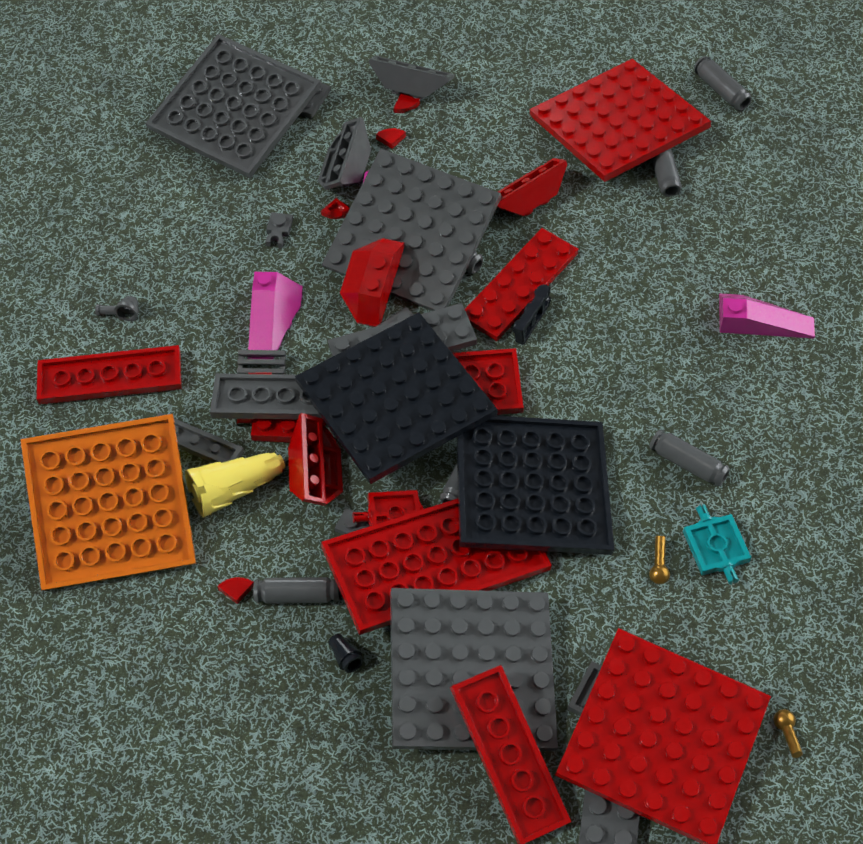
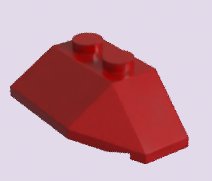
M552 158L547 163L499 190L498 192L501 193L502 198L497 208L521 216H527L536 207L549 203L550 199L558 194L567 167L566 160Z
M382 238L352 252L340 295L358 324L376 327L381 324L404 250V242Z
M301 413L298 416L288 447L289 489L304 502L326 506L343 492L341 449L333 435L325 427L326 423L323 418Z

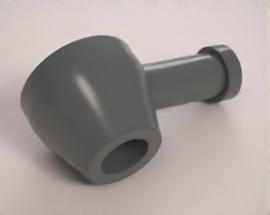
M126 296L116 306L97 304L95 307L97 316L116 315L120 320L135 321L139 312L138 300L133 296ZM125 314H132L133 316L127 319Z

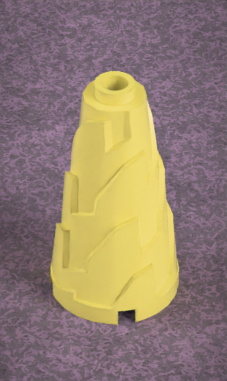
M275 452L263 453L247 458L240 457L222 463L214 462L185 470V479L189 493H193L194 498L192 501L198 513L202 517H206L231 505L234 500L252 493L253 489L270 482L276 476L282 474L285 463L282 456L277 455Z

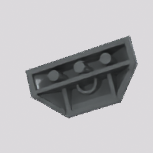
M377 55L369 59L370 66L386 89H390L392 93L398 95L404 93L411 94V96L420 98V100L454 79L455 76L452 73Z
M362 117L344 122L341 127L343 130L330 145L317 181L325 190L343 188L362 181L371 152Z

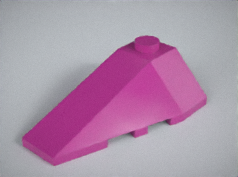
M254 272L248 350L279 349L285 333L290 328L295 314L298 313L301 307L303 286L278 272ZM248 357V359H274V357Z
M719 294L720 333L815 338L813 317L745 295Z

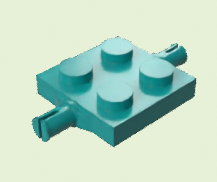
M702 504V507L699 505L696 507V511L701 520L683 529L684 536L702 576L723 571L728 584H735L739 579L734 571V567L749 563L752 557L733 515L710 517L706 505Z

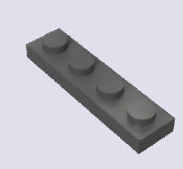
M161 412L157 414V416L166 415ZM174 418L179 449L211 463H222L240 458L243 455V447Z

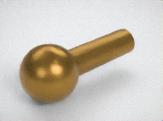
M665 536L655 537V565L650 569L649 577L656 584H664L670 578V572L665 566Z
M781 709L773 717L774 724L783 731L792 757H801L803 752L793 729L796 722L795 716L791 711Z

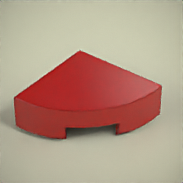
M400 94L393 108L394 113H404L405 111L417 108L420 104V98Z
M397 128L384 129L376 134V139L391 149L406 137V132Z
M336 198L321 210V215L330 219L345 218L350 207Z
M234 577L223 581L217 587L220 592L238 604L253 588L254 582L247 578Z

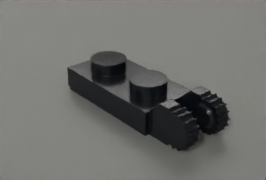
M541 284L535 289L534 299L526 305L524 314L514 323L515 342L521 345L525 344L548 309L551 302L549 285Z

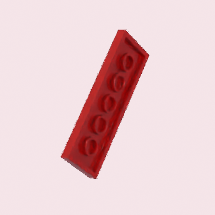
M541 228L465 308L471 325L495 341H498L524 313L526 305L532 302L535 297V289L541 284L550 285L574 259L579 249Z
M179 345L38 360L36 400L39 405L182 389L181 350Z
M502 665L451 686L450 690L517 843L525 844L570 823V817Z

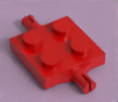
M237 419V423L252 424V441L290 442L297 419Z
M418 490L370 492L367 496L368 511L353 512L352 519L353 523L368 522L372 526L426 508H423L419 501Z

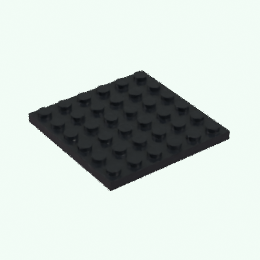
M419 312L295 376L297 384L369 484L378 481L498 415L495 405Z
M495 416L457 437L459 547L613 554L614 539L603 422Z

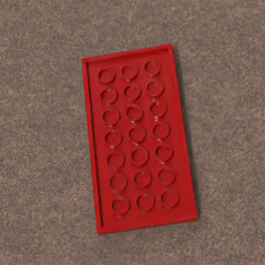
M458 498L321 542L323 553L359 635L391 625V588L491 591L550 571L552 567L544 551L459 547Z

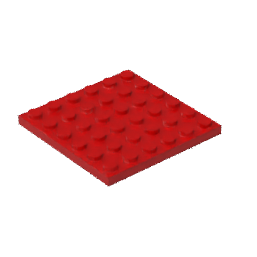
M630 59L530 109V115L537 123L604 182L711 128V120L634 59Z
M618 628L555 776L701 844H717L771 696Z

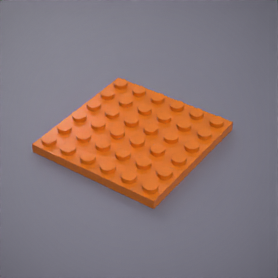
M173 414L20 439L41 590L45 591L197 564Z

